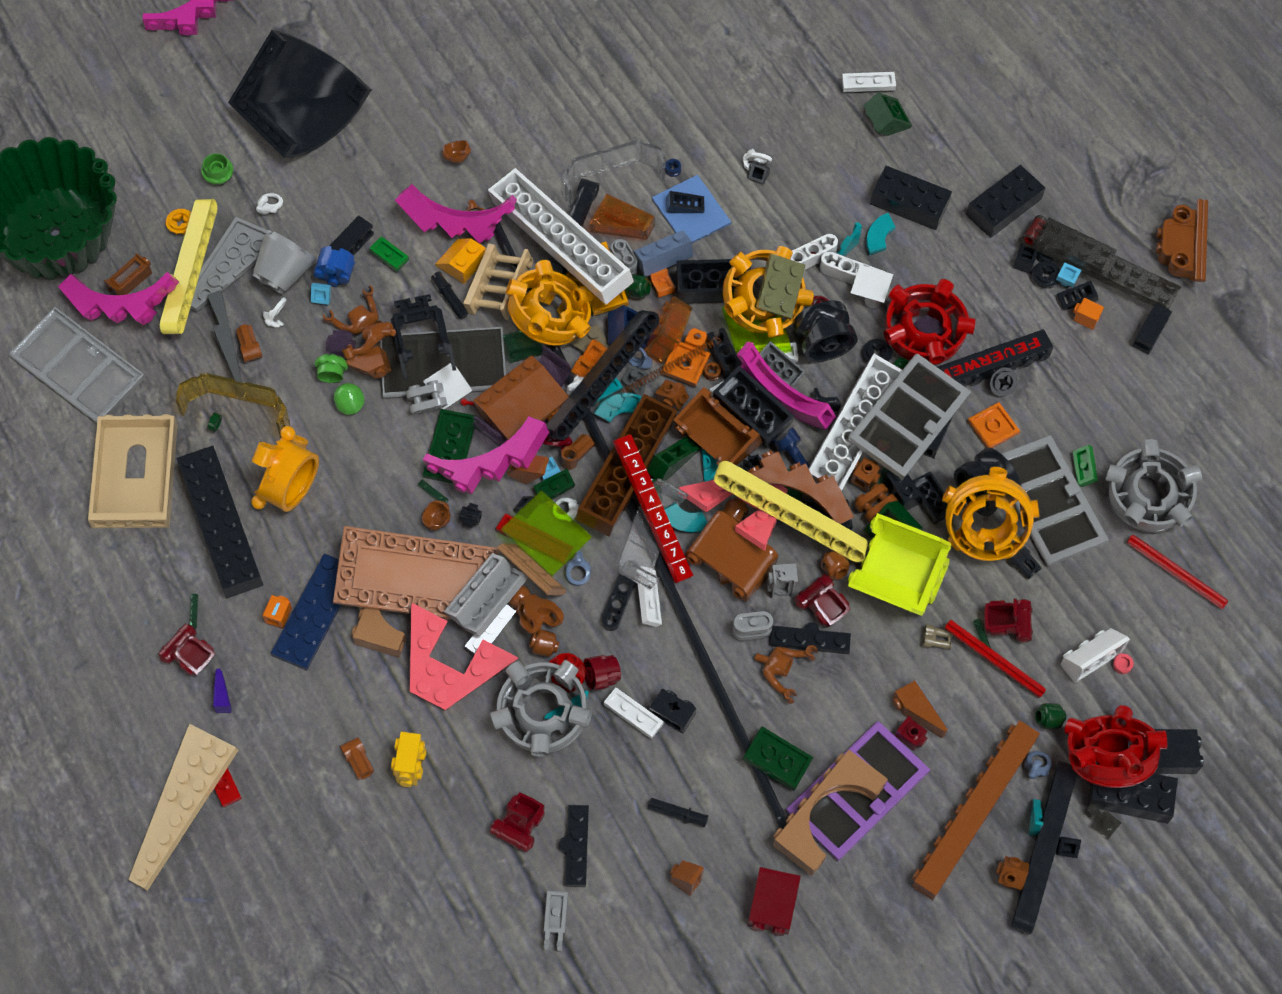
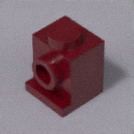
M908 716L898 728L895 737L915 751L918 746L922 747L927 741L926 734L928 731L913 721L912 717Z

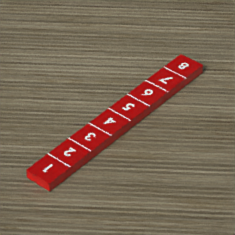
M632 435L614 440V446L675 584L692 577L693 573Z

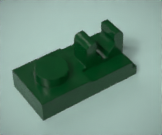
M568 468L534 485L542 504L575 487Z

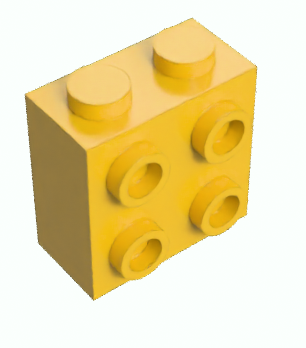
M401 732L400 738H396L395 750L397 751L396 758H392L391 770H393V776L396 777L397 783L401 786H417L418 779H422L423 775L421 760L426 758L425 741H422L421 734Z

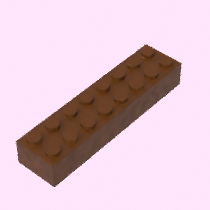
M644 394L619 438L632 435L645 467L648 469L674 423L673 419L676 417L678 410ZM615 446L579 506L575 520L610 537L635 492Z

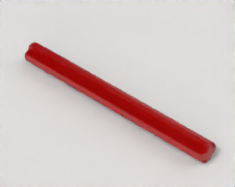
M1130 536L1127 544L1220 609L1227 605L1228 599L1137 536Z
M950 620L946 624L945 630L1040 698L1045 693V687L957 623Z

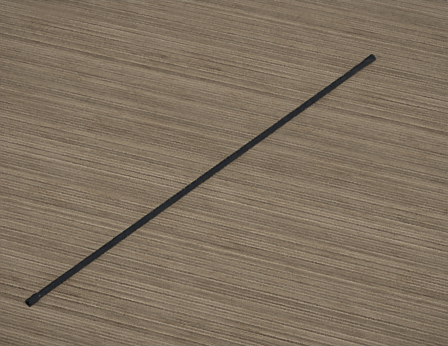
M499 222L495 225L494 232L505 255L516 257ZM510 263L513 272H515L518 264ZM527 288L526 294H527L530 290H532V288ZM549 345L567 384H571L575 377L560 346ZM589 410L584 416V420L604 461H606L610 450L591 410ZM631 498L627 505L629 514L744 753H746L751 744L644 520L633 498ZM750 765L776 818L778 827L784 829L787 825L786 820L788 817L785 815L766 774Z

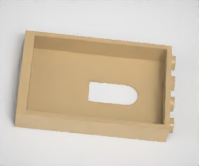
M148 414L143 416H98L88 521L92 528H170L178 426L175 416L168 414L161 416ZM135 445H141L146 449L144 478H126L128 451Z

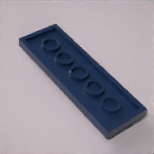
M325 553L323 554L272 649L271 656L306 671L308 670L341 607V604H333L339 559Z

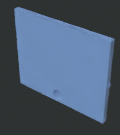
M698 175L652 197L653 202L674 232L677 233L683 230L692 243L731 224L730 219ZM669 191L704 196V213L666 212V197Z

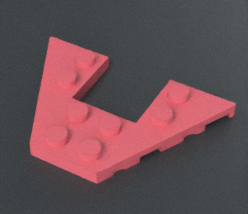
M714 480L682 486L678 490V494L705 512H708L732 495L731 492L718 486ZM770 484L773 487L787 494L788 489L784 486ZM741 499L757 511L737 524L735 532L765 551L777 518Z
M412 603L410 693L446 711L518 660V657L485 640H482L465 674L431 658L430 655L448 621Z

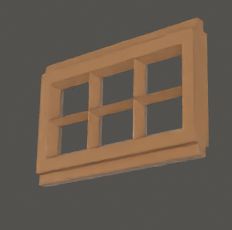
M502 543L497 547L503 555L547 595L562 596L566 593V589L519 545Z

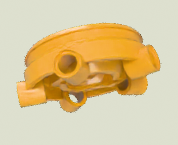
M778 246L776 251L756 250L746 255L740 251L729 262L732 267L728 271L723 285L724 307L727 314L744 329L755 333H767L768 338L784 335L783 329L793 323L795 317L802 312L804 306L810 307L814 298L813 291L806 289L802 277L791 319L785 318L782 322L781 318H773L777 315L758 310L754 307L757 300L753 295V284L758 277L764 276L766 267H757L746 271L753 264L750 260H764L768 262L769 254L791 259L793 252L784 246ZM738 276H740V278L738 279V281H737V280H733V277H734V278H737ZM731 286H735V289H734V298L732 297V287H731ZM753 320L764 321L759 326L752 323Z
M549 260L537 262L534 270L523 273L517 280L510 279L506 289V294L510 295L508 299L509 314L517 328L527 337L542 344L557 346L568 344L577 337L581 339L590 331L591 326L588 322L591 317V307L589 302L594 300V294L586 286L579 287L570 278L553 271ZM527 288H532V290H530V291L526 294ZM556 295H558L562 299V303L557 309L560 317L552 318L551 312L545 310L539 302L550 305Z
M991 467L989 475L971 478L962 483L958 488L948 486L942 498V501L947 503L946 526L950 535L948 541L955 550L962 551L967 556L977 560L997 561L1010 558L1029 539L1034 518L1039 517L1038 501L1030 500L1028 494L1020 485L1006 478L1007 470L1001 467ZM987 490V493H990L983 494L977 497L974 495V493ZM969 496L971 501L962 513V527L954 532L952 527L953 514L959 515L966 503V497ZM986 501H995L996 507L1006 511L1004 522L997 528H981L978 532L971 528L974 522L973 513L982 507H986ZM1017 501L1020 502L1022 527L1027 526L1021 537L1017 535L1018 514L1015 507ZM992 542L994 550H984V543Z

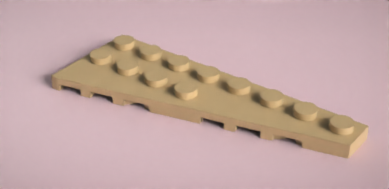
M191 724L188 726L128 880L148 891L239 751L235 746Z

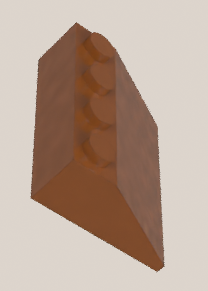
M531 355L475 398L473 402L478 413L508 441L522 427L528 416L543 421L558 410L569 396L544 366Z

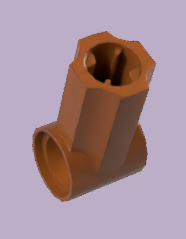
M247 324L240 325L236 332L241 344L240 349L244 362L262 358L261 349L258 341L256 342L252 326Z
M582 434L570 446L563 448L561 466L564 469L568 468V470L576 468L577 462L595 446L592 438L587 434Z
M359 737L340 746L347 762H350L358 780L366 779L374 773Z

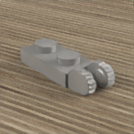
M547 891L544 950H549L550 934H557L556 948L557 951H562L568 892Z

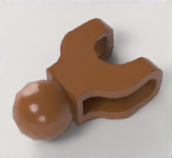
M524 585L508 602L510 606L517 609L516 613L520 616L519 623L529 633L539 632L543 622L551 627L559 626L563 623L564 613L554 602L542 599L536 594L531 595L530 590Z

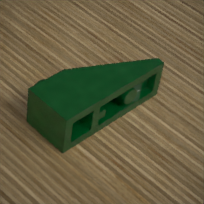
M686 436L656 454L647 471L662 483L673 476L701 450V447L689 436Z

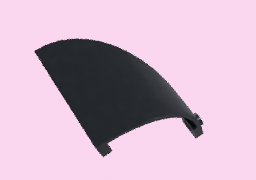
M271 30L228 103L284 158H292L307 154L336 136L353 119L372 89L350 69L321 49L292 35Z

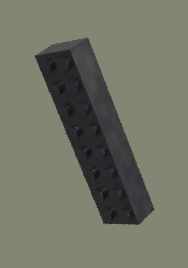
M212 445L177 457L226 599L264 586L214 446Z

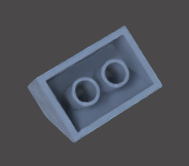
M682 230L636 249L633 253L637 258V268L647 277L675 265L679 260L689 259L693 257L692 241Z

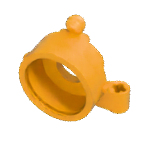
M285 426L281 429V438L276 441L277 445L259 442L255 450L252 462L259 466L267 467L258 490H255L256 495L251 499V504L255 509L264 508L267 501L281 510L289 512L303 500L315 479L319 466V457L317 454L306 449L308 440L295 435L294 428L290 426Z

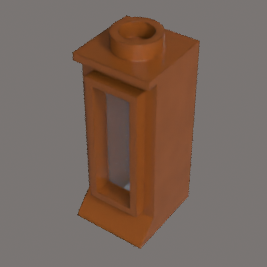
M136 253L114 275L104 280L107 291L111 292L113 290L116 295L129 294L152 274L150 261Z

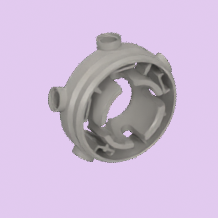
M1155 439L1142 441L1141 449L1126 454L1116 466L1109 465L1105 476V481L1109 482V499L1116 514L1129 526L1146 532H1161L1169 530L1176 525L1182 527L1193 517L1190 511L1197 496L1196 482L1202 480V473L1198 465L1188 467L1178 456L1159 449L1158 441ZM1138 464L1140 468L1135 470L1124 482L1126 468ZM1161 467H1163V468L1169 470L1171 473H1173V474L1175 475V478H1173V477H1172L1168 472H1166L1165 470L1161 469ZM1163 476L1168 481L1165 487L1168 496L1161 500L1159 507L1151 506L1150 499H1147L1140 493L1138 481L1141 478H1151L1158 482ZM1122 484H1123L1122 492H1121V493H1118L1119 490H1120V488H1121V486H1122ZM1177 501H1186L1185 506L1182 503L1176 505Z
M564 660L561 665L542 662L524 667L520 661L511 664L506 669L509 678L500 690L497 700V711L490 713L495 729L502 728L513 743L530 751L531 755L537 757L548 756L549 753L561 750L571 744L578 737L583 727H588L592 716V710L587 709V698L584 689L575 676L579 670L567 660ZM546 676V682L530 685L533 683V678ZM554 676L558 683L570 691L574 687L580 695L582 707L573 706L567 692L560 686L551 683V677ZM517 689L518 691L515 697L513 698L512 695ZM539 690L540 693H553L557 697L558 705L565 709L562 717L554 715L547 721L538 722L528 717L524 706L531 699L530 694ZM508 703L513 704L515 718L520 723L521 730L526 734L522 741L511 732L516 730L508 708ZM571 726L573 730L568 735L552 743L551 733L553 731L560 730L561 734H563Z

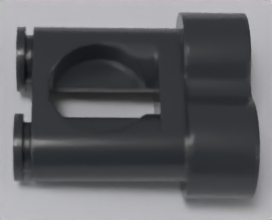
M1025 546L1012 556L1009 562L1013 567L1016 566L1029 580L1034 575L1033 573L1039 572L1042 567L1030 555L1031 552ZM1025 561L1032 567V571L1024 565Z

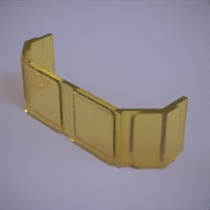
M200 373V376L192 377L180 383L177 389L176 403L181 416L185 415L190 401L206 393H212L276 408L279 413L276 422L279 435L283 427L290 426L289 416L284 403L279 395L277 398L276 390L270 387L248 382L241 383L227 377Z

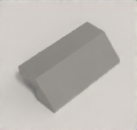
M492 553L445 609L444 613L467 632L481 637L528 577L523 572L512 568L504 557Z

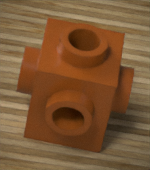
M665 380L655 393L660 402L678 411L689 398L683 384Z
M864 457L861 463L857 462L850 482L867 492L872 483L875 485L881 476L878 474L881 466L874 460Z
M1005 856L1003 863L999 862L996 874L999 875L998 883L1007 888L1022 890L1028 875L1029 863L1023 862L1017 857Z

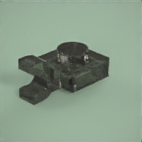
M1093 803L1084 811V814L1094 821L1092 827L1107 840L1121 824L1107 810L1101 814Z

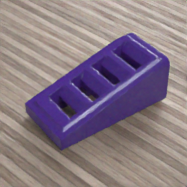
M218 668L215 670L213 707L216 713H232L224 675L221 669Z

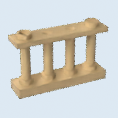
M488 244L463 303L468 314L475 315L478 308L486 307L499 309L504 319L509 320L508 299L510 295L506 294L507 287L489 285L488 283L492 277L517 280L520 275L529 271L533 265V258L528 249H524L522 257L501 255L494 244ZM498 262L518 264L515 272L495 270ZM486 292L506 294L503 303L482 300V297Z

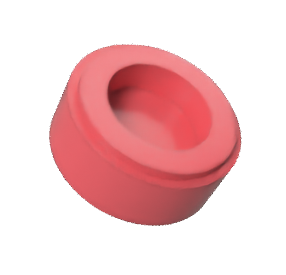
M1124 653L1118 654L1113 660V668L1119 674L1129 673L1134 665L1133 659Z

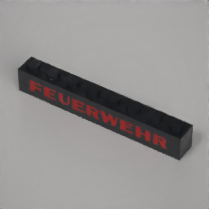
M1042 329L937 366V368L966 387L970 384H979L984 379L991 378L990 375L996 372L995 369H1000L1002 366L1015 370L1021 366H1029L1038 360H1046L1050 357L1054 347L1045 330ZM927 370L909 376L907 384L929 401L933 397L945 396L954 390Z

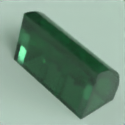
M521 331L503 335L510 363L525 360L531 355L536 357L546 354L545 344L532 340Z

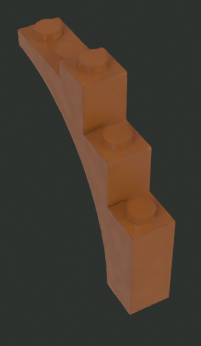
M770 450L761 455L763 459L759 460L762 468L759 469L756 466L748 470L750 474L768 484L790 487L805 494L815 501L830 519L839 524L854 518L834 476L828 477L827 474L817 479L818 483H815L806 463L801 465L798 462L790 466V471H788L779 452L773 453Z

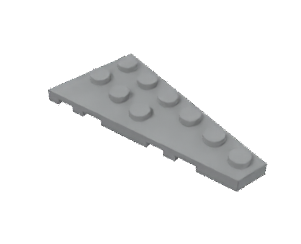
M238 217L234 218L201 268L190 307L191 310L198 312L209 303L208 294L219 290L224 291L256 264L263 238L268 230Z

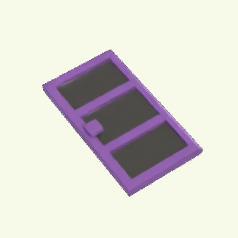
M879 721L867 730L848 750H851L888 779L886 786L874 801L865 795L851 791L831 793L819 800L810 812L809 823L813 838L837 862L930 772V769ZM834 762L829 768L833 769L837 764ZM825 772L785 809L789 815L792 813L796 814L799 811V804L804 798L809 799L812 795L810 791L817 782L819 784L823 782Z

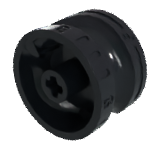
M831 300L814 304L800 312L793 321L796 335L800 339H804L802 344L803 354L811 362H825L836 359L849 352L858 341L854 327L849 325V314L846 306L840 301Z
M989 447L976 454L974 461L966 462L954 471V480L957 488L971 478L989 475L991 467L1004 468L1007 470L1006 478L1013 480L1020 486L1021 482L1011 463L1000 452ZM987 490L974 493L976 497L983 494H990L987 493ZM968 496L966 497V502L969 503L971 499ZM986 501V507H982L976 510V512L988 517L998 507H996L995 501Z

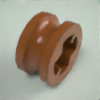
M710 362L705 365L704 376L707 380L715 381L720 377L721 367L719 364ZM709 369L712 371L716 370V373H709Z

